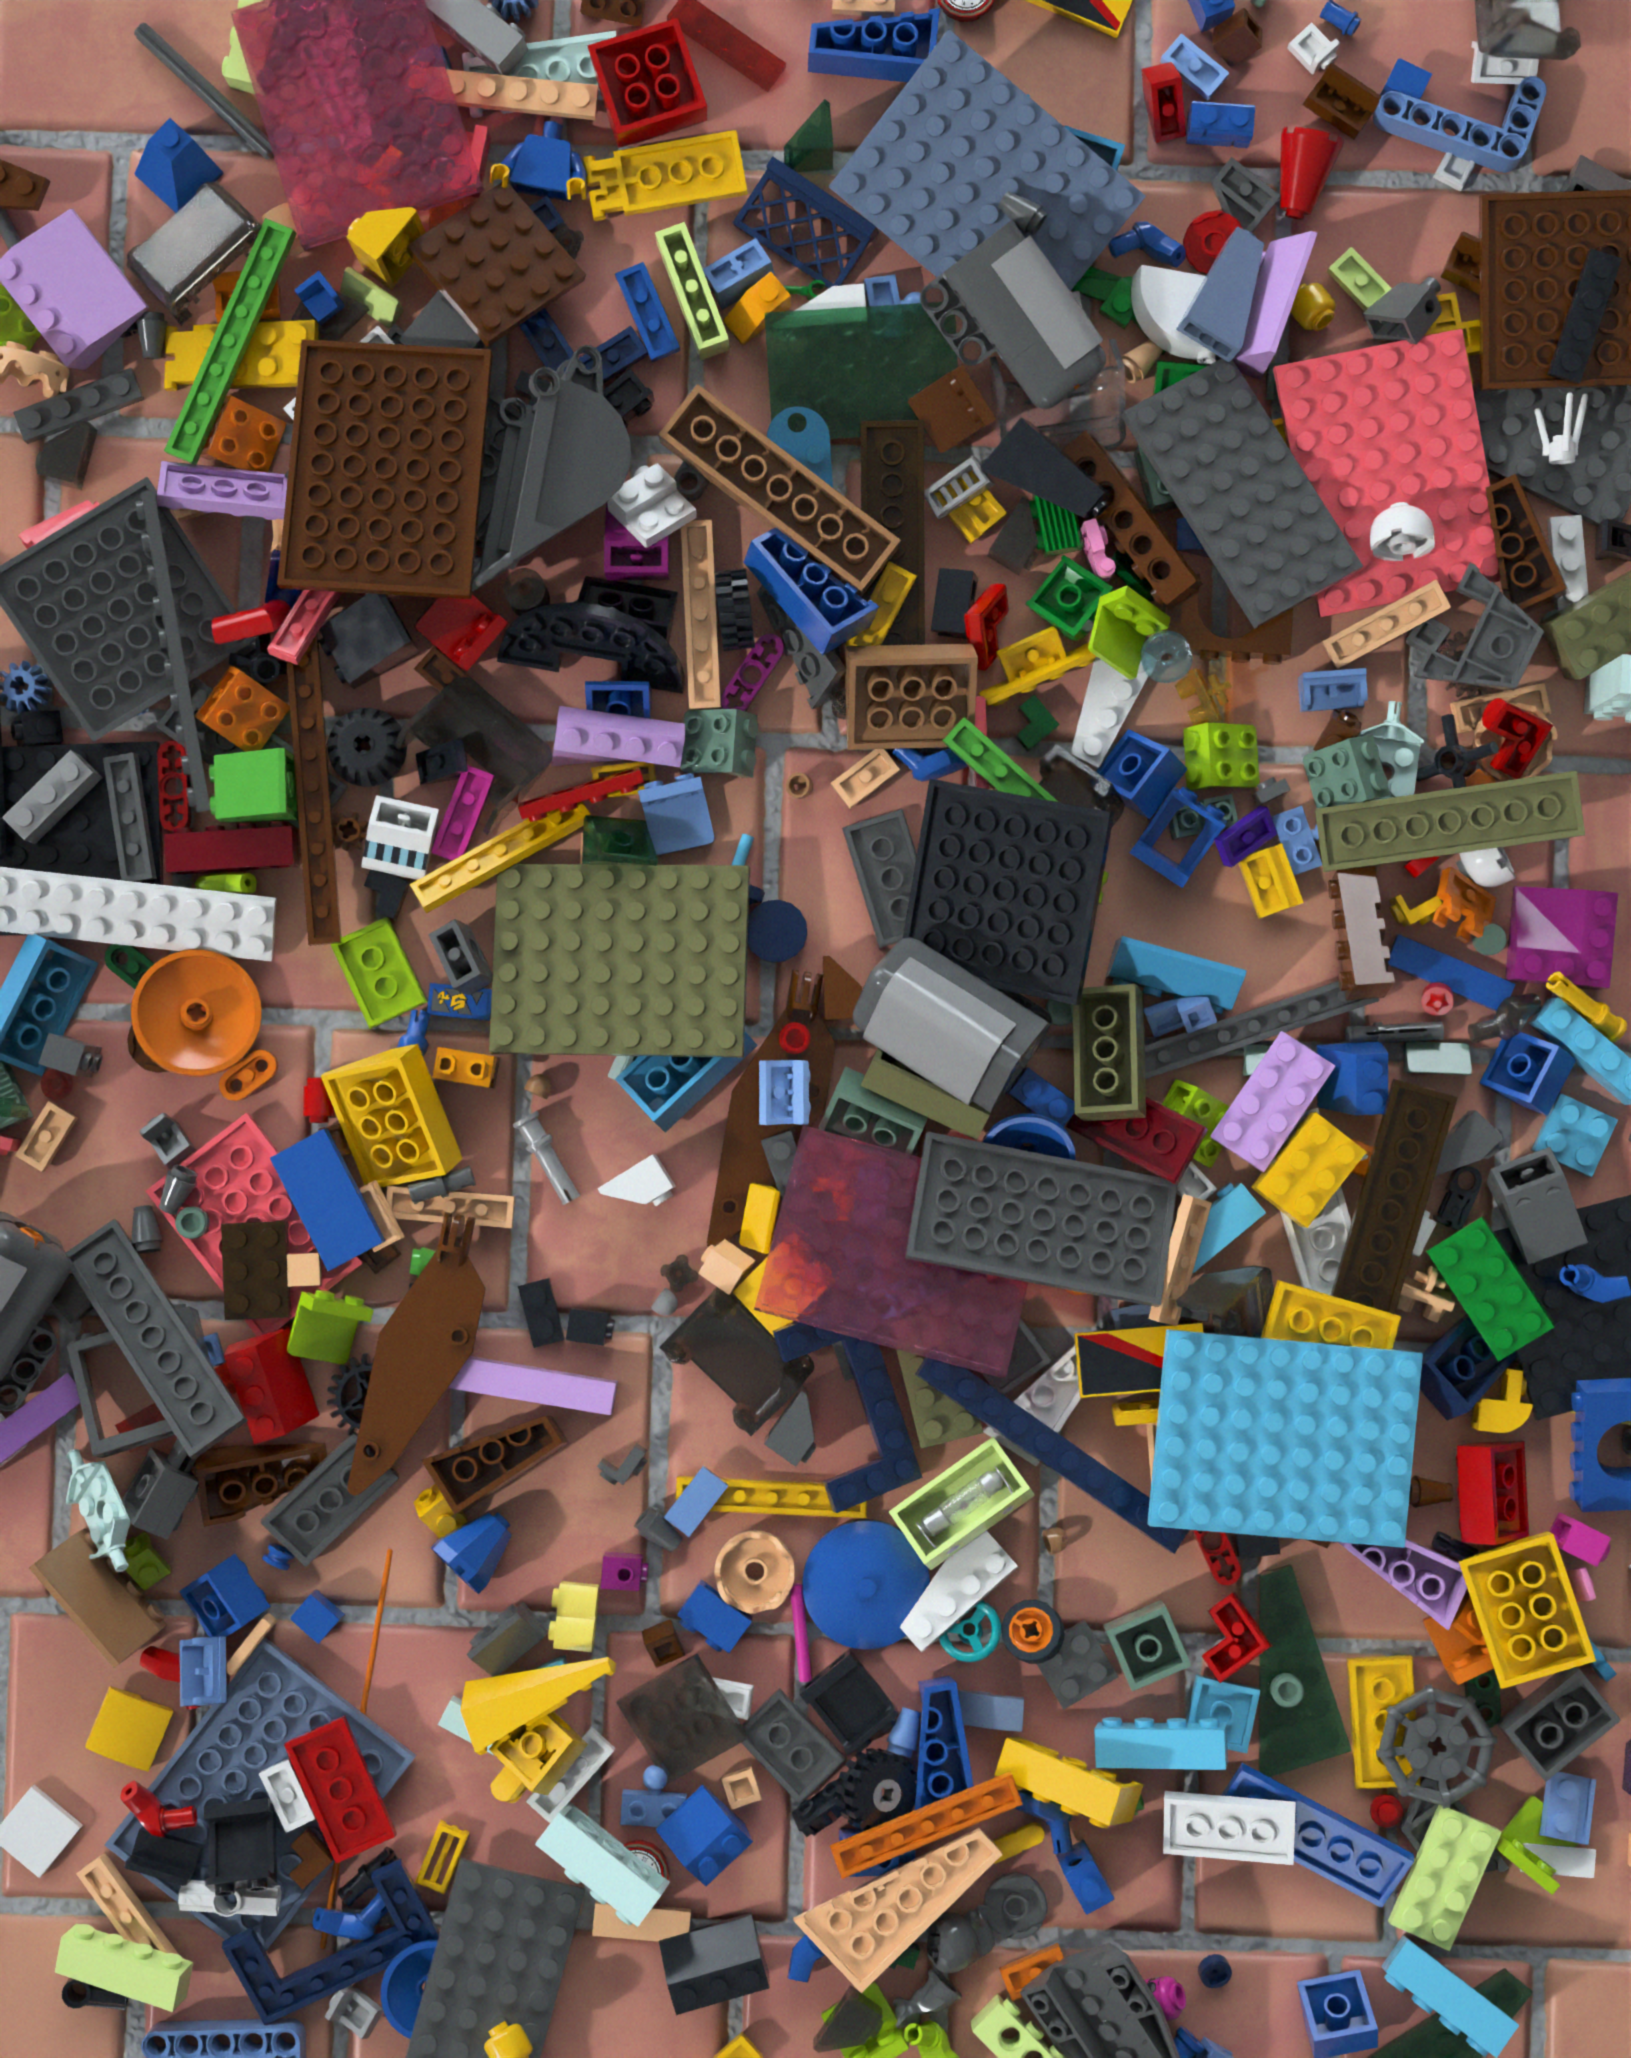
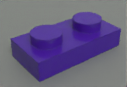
M1258 806L1214 838L1223 865L1232 868L1277 835L1268 807Z

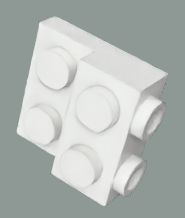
M658 463L650 468L646 465L638 468L634 477L623 483L622 488L607 501L608 511L645 548L650 547L697 518L696 508L677 491L676 481Z

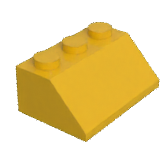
M413 207L366 212L361 219L357 218L352 222L346 238L361 267L388 289L392 290L415 262L406 252L407 245L425 234L426 231L417 211Z

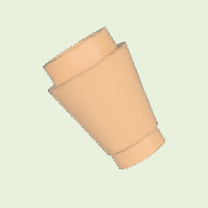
M1149 339L1124 354L1117 364L1120 375L1129 383L1143 380L1150 368L1163 353V349Z

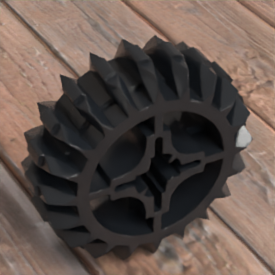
M368 1353L362 1354L361 1364L356 1357L350 1358L349 1362L352 1369L345 1364L340 1365L339 1370L344 1377L334 1374L331 1379L339 1386H330L327 1389V1392L330 1394H336V1398L327 1400V1405H337L338 1408L330 1413L332 1418L339 1415L342 1416L343 1419L337 1425L339 1428L346 1426L347 1423L351 1425L348 1429V1435H352L360 1428L361 1419L356 1417L352 1411L359 1408L364 1409L365 1401L360 1404L357 1401L363 1399L367 1394L370 1377H367L364 1371H371L373 1365ZM355 1376L358 1381L356 1383L358 1394L355 1399L347 1403V1387Z

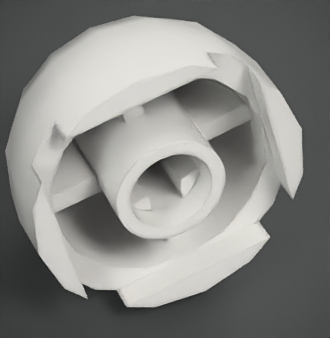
M1398 502L1392 504L1390 508L1381 512L1372 523L1370 547L1371 550L1373 549V555L1382 560L1403 561V555L1413 553L1415 559L1430 553L1435 547L1434 528L1431 519L1423 510L1410 506L1408 503Z
M1503 847L1459 853L1461 860L1456 862L1459 871L1467 878L1471 877L1478 885L1496 887L1516 878L1512 864Z

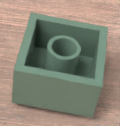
M1162 1600L1103 1625L1132 1692L1191 1666L1167 1607Z

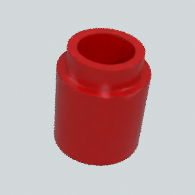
M321 1077L307 1078V1086H303V1116L309 1117V1123H329V1117H335V1110Z

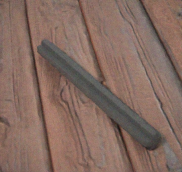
M141 23L135 29L134 35L265 159L269 160L277 153L278 148L276 144L147 23Z

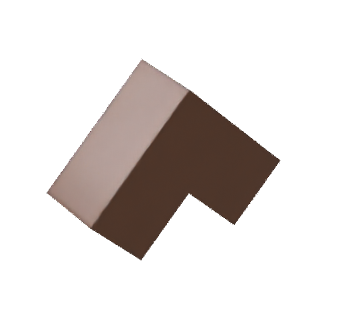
M309 1827L290 1845L303 1860L292 1869L289 1876L303 1890L334 1860L327 1846Z

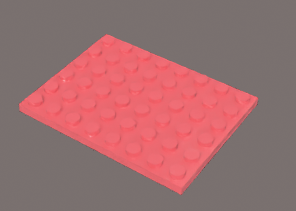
M1462 329L1423 336L1417 344H1410L1407 340L1278 365L1273 368L1287 446L1363 565L1360 571L1315 595L1319 618L1391 604L1436 579L1443 593L1456 591L1470 563L1475 564L1480 569L1479 572L1490 582H1500V571L1486 495V487L1490 486ZM1398 502H1405L1410 506L1417 507L1423 510L1432 521L1435 547L1430 553L1415 559L1413 553L1403 555V561H1388L1376 558L1373 555V549L1371 550L1370 531L1374 519L1381 512L1390 508L1392 504Z

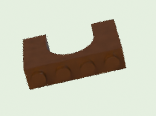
M1199 588L1173 608L1165 603L1163 604V612L1171 618L1169 628L1161 631L1160 653H1168V658L1186 659L1187 655H1200V660L1217 661L1219 657H1231V661L1236 663H1248L1250 658L1263 659V664L1279 665L1282 664V660H1286L1291 655L1293 608L1256 629L1253 627L1244 636L1228 639L1211 633L1202 623L1198 611Z

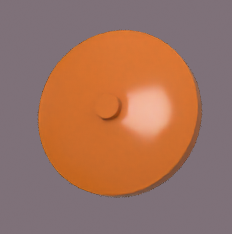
M184 950L162 958L142 976L132 998V1027L140 1047L157 1065L182 1076L205 1077L231 1068L249 1052L257 1038L261 1024V1001L254 982L247 972L235 961L213 951Z

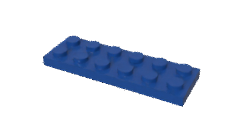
M1244 1763L1240 1765L1220 1795L1296 1802L1294 1862L1381 1908L1414 1863L1413 1853Z

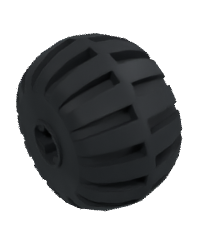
M373 708L356 709L341 717L331 730L328 738V756L332 767L341 778L353 785L374 787L388 782L400 771L406 759L407 740L400 724L388 713ZM363 740L369 741L371 749L368 752L366 750L361 751L360 743Z

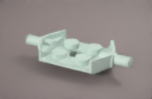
M1389 701L1387 720H1384L1382 724L1360 731L1358 735L1360 737L1373 734L1379 750L1381 764L1388 765L1392 770V776L1387 784L1390 795L1380 799L1413 795L1415 791L1420 746L1424 743V740L1399 721L1402 702Z
M78 1449L71 1450L66 1455L72 1467L66 1504H79L80 1513L84 1516L89 1527L91 1539L98 1548L97 1553L89 1555V1558L110 1557L116 1572L125 1571L129 1564L122 1551L126 1547L125 1540L131 1521L106 1463L102 1461L84 1464L80 1451Z

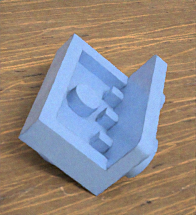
M793 1059L759 1060V1124L807 1125L809 1123L811 1111L809 1082L811 1073L808 1061Z

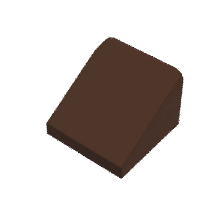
M666 1620L642 1631L644 1645L656 1668L686 1656L671 1620Z

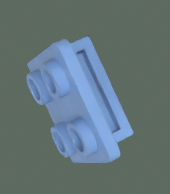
M694 774L680 775L675 777L676 782L663 785V781H654L644 784L645 789L638 791L652 849L656 855L669 854L714 842L715 837L701 777L694 778Z

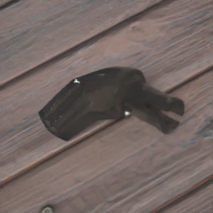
M1527 993L1506 997L1499 1005L1493 1019L1468 1025V1034L1472 1043L1496 1037L1506 1041L1518 1035L1524 1028L1528 1018L1540 1012L1541 1000L1539 996L1535 993Z

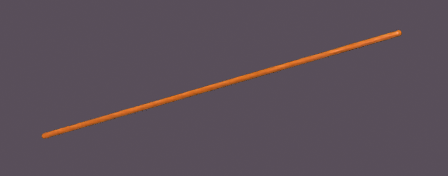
M392 1549L387 1550L360 1711L364 1715L366 1714L393 1553ZM334 1862L326 1909H333L340 1862L337 1864ZM322 1932L321 1949L326 1948L328 1933Z

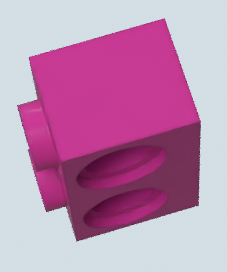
M1558 1512L1549 1531L1554 1534L1558 1548L1598 1567L1600 1561L1603 1562L1610 1552L1611 1545L1609 1542L1611 1537Z

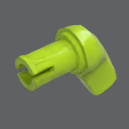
M242 872L206 874L200 876L194 883L196 889L239 894L254 893L257 886L256 878L253 874Z
M929 2020L924 2021L921 2025L912 2023L905 2028V2041L912 2046L918 2047L921 2058H960L950 2048L947 2034L938 2023Z

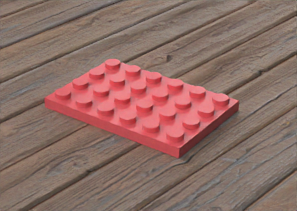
M249 1113L242 1115L179 1164L195 1171L198 1176L196 1178V1187L176 1215L166 1213L159 1208L166 1175L145 1191L223 1293L221 1224L288 1221L289 1254L318 1253L270 1160V1157L278 1154L279 1151ZM186 1207H200L209 1216L210 1225L207 1232L199 1238L189 1239L183 1237L175 1226L178 1213ZM357 1256L328 1271L321 1259L322 1285L290 1287L291 1317L244 1319L256 1336L282 1328L295 1318L302 1291L314 1294L316 1289L329 1291L363 1265L364 1261L360 1256Z

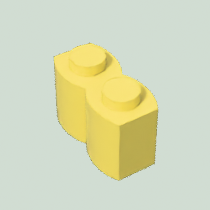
M561 1581L559 1589H553L552 1608H557L556 1621H550L548 1640H554L553 1649L593 1651L600 1585Z

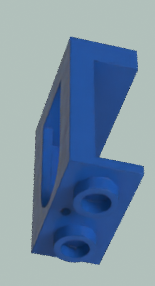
M1174 786L1129 853L1183 888L1213 844L1214 838L1220 834L1228 821L1223 819L1225 814L1211 804L1205 807L1196 801L1198 795L1184 786L1178 789ZM1189 806L1205 817V825L1184 858L1177 864L1153 848V845L1175 813L1180 808Z

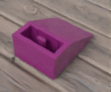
M606 502L604 573L606 579L670 580V534L650 547L645 548L608 511V503Z

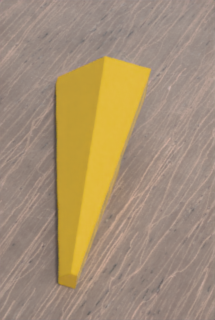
M609 1657L465 1681L460 1711L474 1751L479 1755L487 1753V1747L497 1740L504 1742L511 1738L510 1732L523 1724L530 1726L566 1704L568 1696L578 1690L587 1691L592 1687L591 1682L605 1673L610 1676L614 1674L616 1663Z

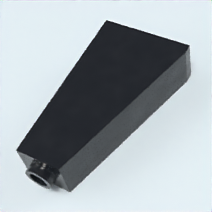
M1020 418L980 467L990 475L1090 520L1094 516L1096 518L1099 517L1109 505L1107 500L1112 496L1034 424L1024 418Z

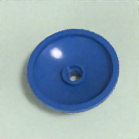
M1017 1114L1004 1118L993 1125L982 1140L983 1143L1076 1161L1074 1142L1067 1130L1053 1119L1038 1114ZM1024 1143H1031L1032 1145H1031V1146H1024L1023 1144H1024Z
M437 1940L417 1942L403 1949L390 1962L382 1979L380 1994L384 2014L392 2027L409 2039L424 1990L422 1985L427 1980Z

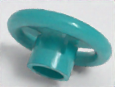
M981 1600L974 1606L977 1609L971 1618L955 1623L939 1637L943 1649L951 1657L959 1661H980L988 1657L996 1649L1000 1641L1001 1622L994 1608L984 1600ZM987 1615L991 1622L992 1633L990 1640L983 1647L980 1642L983 1636V1628L980 1622ZM967 1625L975 1626V1633L971 1636L964 1634V1628ZM947 1633L958 1634L960 1640L965 1644L971 1645L974 1652H963L954 1647Z

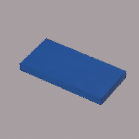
M324 1128L270 1157L328 1271L386 1241L328 1128Z

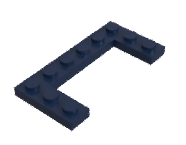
M548 196L529 206L551 234L565 226L562 217ZM546 308L519 325V328L544 367H549L556 372L557 368L564 361L571 359L574 352ZM632 326L596 347L602 357L603 384L648 356V351ZM585 354L578 359L582 361L587 370L593 368V360L590 355Z
M857 1297L773 1330L782 1361L784 1362L791 1361L836 1342H842L880 1456L876 1460L823 1481L833 1512L839 1513L923 1478L862 1297Z
M402 1859L371 1872V1879L396 1925L288 1976L279 1977L253 1928L222 1941V1949L264 2025L387 1969L394 1957L412 1944L427 1940H438L440 1931Z

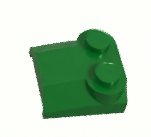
M1063 555L1059 564L1025 605L1059 629L1065 638L1078 641L1084 638L1093 628L1100 596L1114 591V588Z

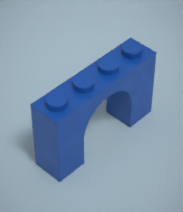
M1631 1378L1577 1380L1576 1392H1573L1571 1397L1572 1408L1576 1415L1575 1422L1571 1423V1437L1575 1442V1451L1570 1453V1465L1572 1471H1574V1481L1569 1483L1570 1498L1576 1502L1582 1512L1631 1510V1467H1610L1600 1463L1597 1459V1447L1604 1433L1616 1424L1631 1421Z

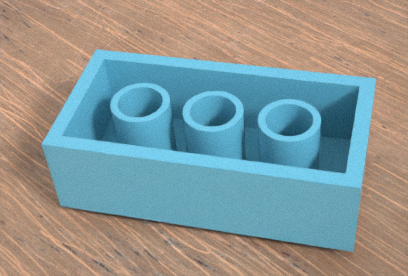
M1405 1935L1401 1937L1381 1966L1386 1972L1384 1978L1387 1982L1402 1993L1406 1988L1413 1993L1411 1997L1413 2002L1429 2014H1431L1433 2009L1441 2015L1438 2020L1457 2036L1461 2031L1468 2036L1466 2042L1485 2058L1488 2053L1497 2058L1519 2027V2024Z

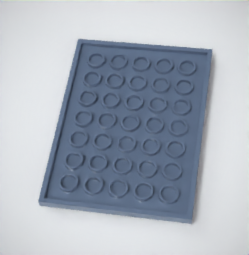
M950 29L947 30L829 185L831 190L936 277L1011 221L998 208L1000 201L1008 191L1042 205V210L1048 213L1039 231L1035 235L1029 232L1024 234L1021 231L1025 239L1029 235L1033 238L1070 291L1146 197Z
M265 1637L227 1685V1703L210 1707L148 1790L155 1794L167 1810L195 1805L198 1816L197 1826L169 1830L168 1834L203 1845L195 1876L191 1880L205 1881L206 1878H209V1824L204 1820V1806L262 1798L270 1799L259 1773L289 1758L284 1747L285 1742L345 1715L382 1800L416 1757V1754ZM131 1811L105 1844L108 1849L125 1862L132 1855L138 1831L143 1827ZM276 1813L277 1884L272 1885H281L282 1891L281 1904L277 1916L234 1914L230 1917H224L214 1912H189L224 1940L253 1928L263 1948L267 1951L335 1862L333 1860L303 1890L289 1876L292 1869L303 1860L290 1845L308 1827L329 1849L317 1820L314 1819L286 1833ZM142 1874L178 1903L181 1885ZM234 1894L224 1896L226 1902L230 1904L237 1903V1898Z

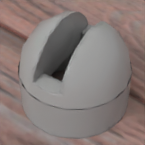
M664 1288L651 1309L663 1316L671 1315L678 1306L677 1297L670 1290Z

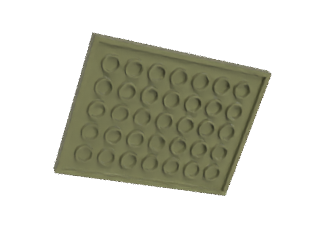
M514 864L498 873L489 1053L744 1058L750 867L740 865Z

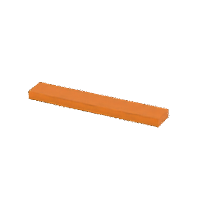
M1007 1772L829 1845L840 1877L844 1879L1023 1805L1013 1775L1011 1772Z

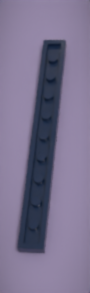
M936 1347L931 1348L915 1375L1170 1553H1176L1189 1530L1149 1526L1147 1522L1150 1498L939 1349Z

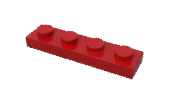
M637 766L518 803V810L521 819L529 818V821L533 822L546 818L548 811L559 808V811L562 813L576 809L578 802L587 799L590 800V803L603 801L609 798L607 793L620 790L621 794L635 791L639 789L638 784L643 783L644 780L641 770Z

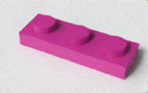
M467 765L468 771L460 775L431 849V853L451 861L467 852L496 778L493 774Z

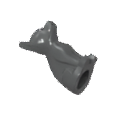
M930 1969L928 1971V1981L914 1992L910 2000L901 1997L894 1999L893 2005L896 2008L895 2016L897 2019L895 2026L900 2029L912 2023L920 2025V2018L923 2014L937 2013L945 2010L956 2000L961 1999V1992L941 1972Z

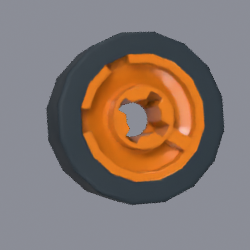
M1023 1600L1013 1605L1005 1614L1001 1625L1002 1639L1006 1648L1016 1658L1029 1664H1040L1054 1658L1060 1651L1065 1638L1064 1624L1059 1614L1047 1603L1038 1600ZM1036 1626L1037 1631L1040 1633L1039 1636L1029 1637L1028 1629Z

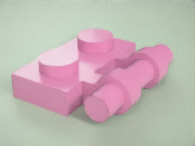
M1096 518L1084 521L1080 531L1083 540L1082 549L1087 564L1090 565L1094 575L1107 583L1111 580L1116 565L1105 554V545L1108 544L1105 528L1103 525L1098 526Z

